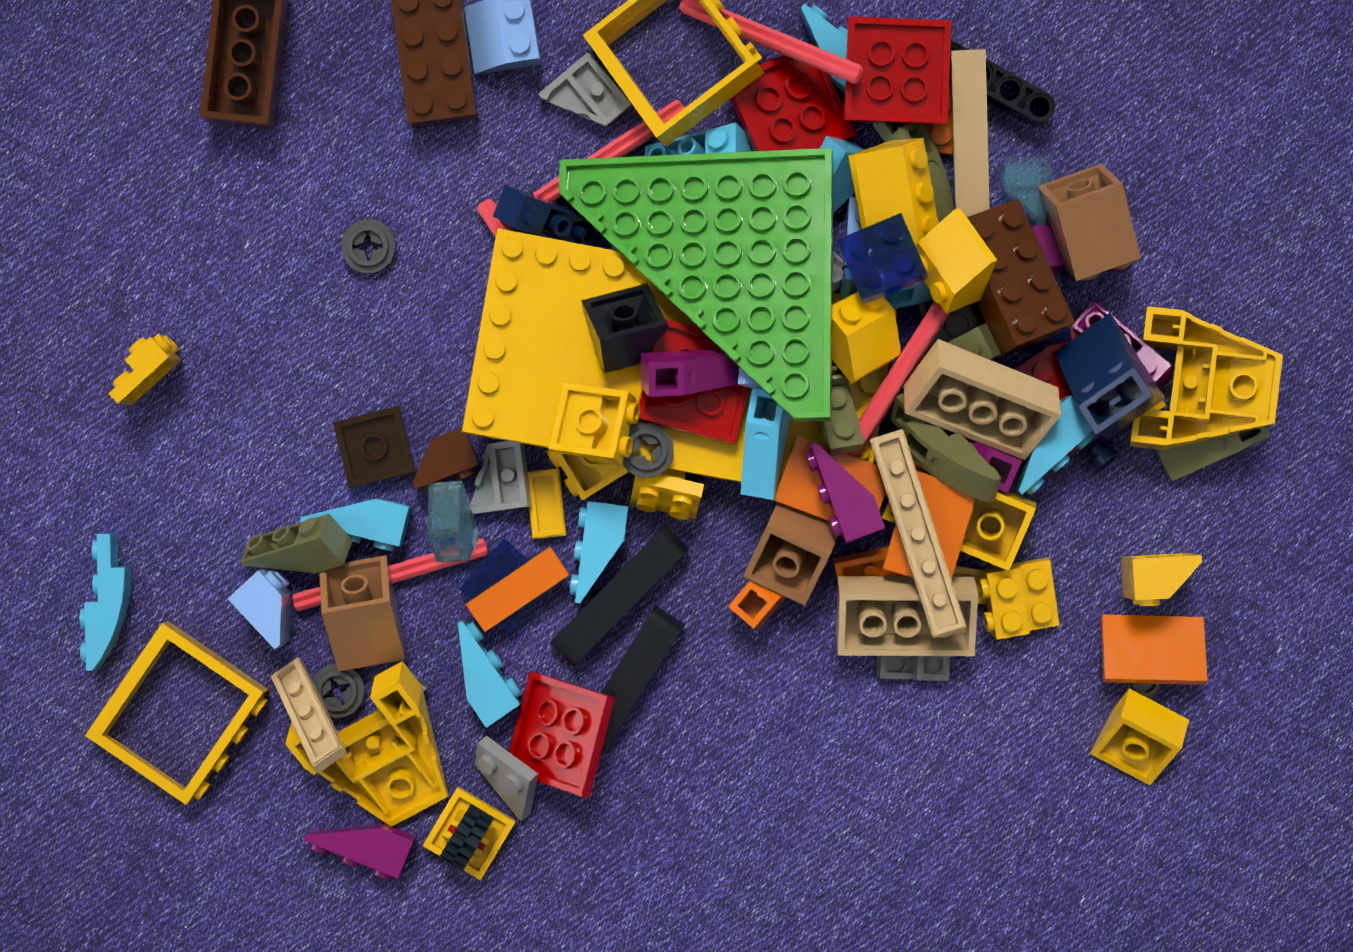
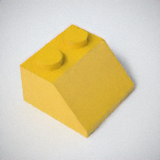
M960 208L953 210L917 242L911 259L914 273L922 278L929 288L933 300L941 305L946 314L981 300L997 262L993 253Z
M873 283L832 305V360L851 384L899 357L901 347L894 308Z
M1175 553L1121 557L1123 597L1132 599L1133 604H1139V606L1160 605V599H1169L1202 563V555Z
M1129 688L1113 708L1090 754L1151 785L1182 749L1189 719Z

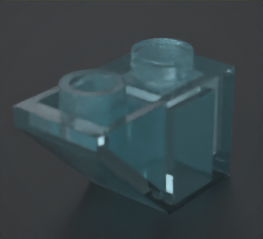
M1004 157L1001 160V195L1007 202L1019 198L1031 226L1046 225V220L1049 219L1037 187L1052 181L1051 166H1046V157Z
M462 481L438 482L429 485L428 537L437 562L468 561L480 539Z

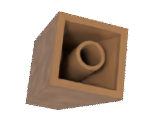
M1102 163L1037 186L1065 268L1076 281L1092 280L1098 277L1101 272L1110 269H1123L1131 265L1132 261L1141 259L1123 183Z
M777 502L743 577L805 606L837 540L829 520Z
M387 555L345 562L343 566L319 572L321 614L338 672L405 660L403 632Z

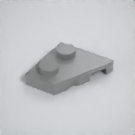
M589 52L538 93L542 100L603 127H608L632 107L630 101Z
M488 736L484 737L477 744L474 765L520 821H523L531 814L538 773Z

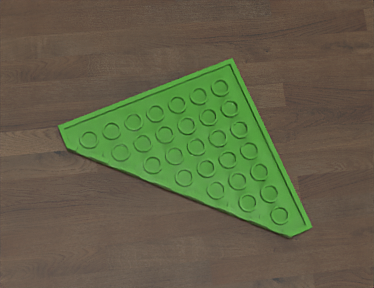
M832 148L560 160L559 193L562 198L796 422L832 420Z

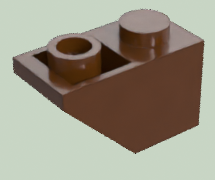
M462 428L433 438L413 480L414 488L420 489L423 487L425 493L443 487L442 480L455 475L458 481L476 474L474 467L480 466L481 463L470 435L461 433Z

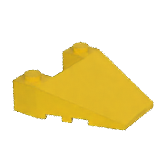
M1147 306L1143 342L1151 348L1177 350L1170 411L1149 409L1133 420L1130 447L1165 451L1275 424L1283 360L1282 354L1244 337H1238L1215 324H1209L1183 310Z
M403 661L374 676L370 698L379 710L338 732L347 751V754L318 773L313 768L292 722L285 743L307 771L313 775L316 773L320 774L332 782L331 787L340 793L344 790L357 799L358 805L391 827L448 797V790L423 688Z

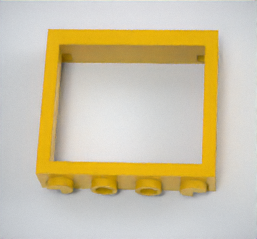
M628 0L583 34L653 134L665 147L765 73L757 63L763 58L753 44L749 42L747 45H744L739 39V36L744 32L732 16L725 20L720 13L725 8L720 0L698 1L744 63L666 123H664L609 45L667 0Z
M167 621L161 623L85 736L187 805L194 798L199 801L211 784L206 782L213 770L219 773L230 757L226 754V751L232 742L238 745L249 729L245 726V723L251 715L257 717L268 701L264 696L269 689ZM170 642L249 695L186 788L108 735Z

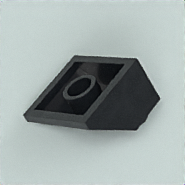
M648 284L581 300L593 347L604 373L638 365L641 361V353H648L668 329L667 321Z

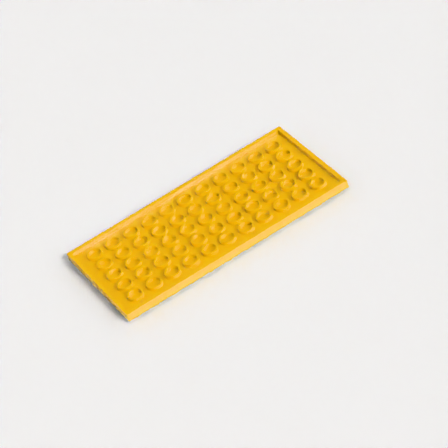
M497 228L461 433L549 448L563 382L629 391L636 398V403H638L641 392V361L638 365L604 373L593 347L581 300L648 284L665 319L694 327L697 326L619 251ZM832 292V305L841 301L840 293ZM894 308L895 317H896L897 308ZM889 363L853 384L849 381L848 384L858 420L887 376ZM749 388L736 444L734 445L660 426L669 434L674 449L672 461L666 470L741 483L745 426L752 388ZM792 417L790 418L779 480L796 435L827 446L823 431L820 432L817 421L796 422ZM879 426L870 439L878 436ZM639 437L640 448L632 456H645L650 464H652L650 453L659 445L651 444L647 446ZM868 441L857 458L873 463L874 454L870 441Z

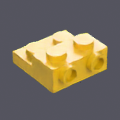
M160 333L154 337H149L147 340L144 337L140 338L129 348L128 351L131 354L125 359L134 371L130 373L127 370L117 377L112 383L115 388L108 394L117 404H135L182 361L176 354L180 349L167 335L162 336Z
M563 382L548 449L553 453L581 456L589 461L622 466L623 458L629 457L632 452L633 440L628 435L631 424H636L639 420L640 405L636 403V398L629 391Z
M547 450V454L556 468L561 466L568 478L564 481L574 497L579 495L581 500L588 498L628 473L623 464L621 466L589 461L585 457L553 453Z
M1049 558L1013 563L1010 571L998 566L981 569L983 579L978 580V588L981 599H986L987 612L983 613V623L986 632H990L996 640L1030 634L1031 630L1059 626L1051 561Z

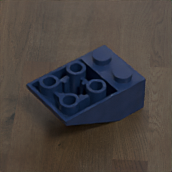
M1108 313L1054 352L1078 408L1094 433L1098 436H1112L1165 399L1111 313Z

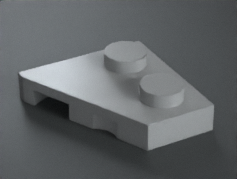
M510 441L487 444L483 456V467L478 471L474 483L477 486L471 504H467L466 515L532 507L524 444Z

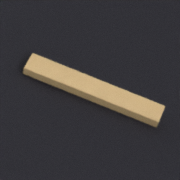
M986 49L951 50L954 210L960 208L966 217L990 209Z
M903 429L869 439L932 637L935 638L966 628Z

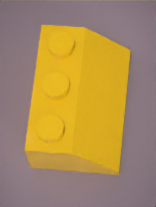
M924 138L891 140L848 155L866 256L873 257L916 248L917 242L939 224Z

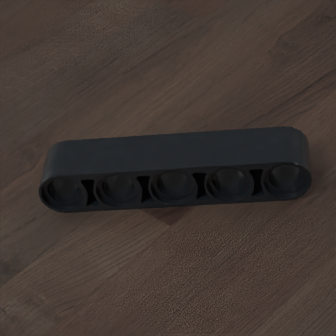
M951 40V50H969ZM986 59L987 102L1028 125L1040 126L1051 118L1056 107L1055 101L1050 94ZM1004 84L1013 86L1016 90V99H1004L1000 94V87ZM1032 101L1042 102L1046 107L1045 116H1034L1030 111V103Z
M664 525L549 644L574 667L689 550V547Z
M657 605L601 691V693L615 697L601 756L685 625V623Z

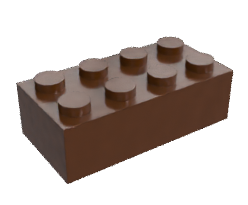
M213 0L200 117L209 123L275 129L289 0Z
M391 0L409 126L412 129L479 120L463 0Z
M1019 198L967 217L997 259L983 296L977 303L1002 357L1060 335L1075 324V320Z

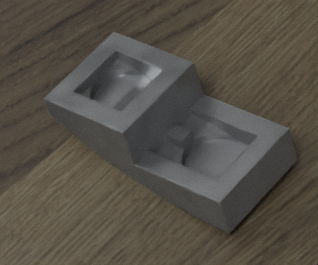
M877 656L876 678L949 681L950 656Z

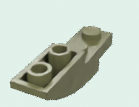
M872 123L884 142L924 138L931 184L934 190L937 218L940 223L954 210V205L944 165L926 127L922 124Z
M833 360L832 420L817 421L820 432L823 431L829 455L861 451L864 447V440L849 388V380Z
M904 393L897 395L890 420L899 430L903 429L912 459L927 472L952 488L984 502H993L1001 481L997 470L988 464L977 452L975 446L969 443L960 432L947 436L943 428L906 414Z

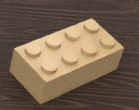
M937 339L904 384V407L906 414L951 432H960L964 437L1026 460L1061 416L1058 387Z
M838 576L836 613L838 656H975L978 592L974 577H952V583L966 628L933 638L914 578L909 576Z

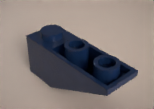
M508 185L504 186L493 217L513 228L546 238L596 247L601 235L577 211Z

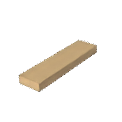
M297 657L271 675L313 768L320 773L346 755L347 751L304 662Z

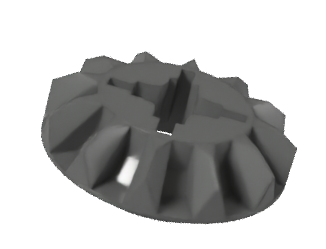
M364 219L352 224L344 233L341 242L342 255L347 264L354 270L367 274L384 270L393 260L396 248L393 234L389 228L383 223L372 219ZM367 232H369L373 243L383 245V247L372 251L370 261H368L365 251L359 248L354 249V246L365 244L366 238H368Z
M643 422L631 426L628 436L632 437L633 447L631 455L623 458V466L630 474L641 478L654 477L664 472L672 461L674 451L669 434L662 427L653 423ZM639 437L647 446L651 444L659 445L650 453L652 464H650L645 456H632L640 448Z
M331 664L319 670L313 678L316 689L330 717H346L355 712L361 705L365 689L362 677L354 669L338 672L336 664ZM331 677L338 685L350 683L351 686L347 687V690L343 692L345 704L337 695L325 697L333 689Z

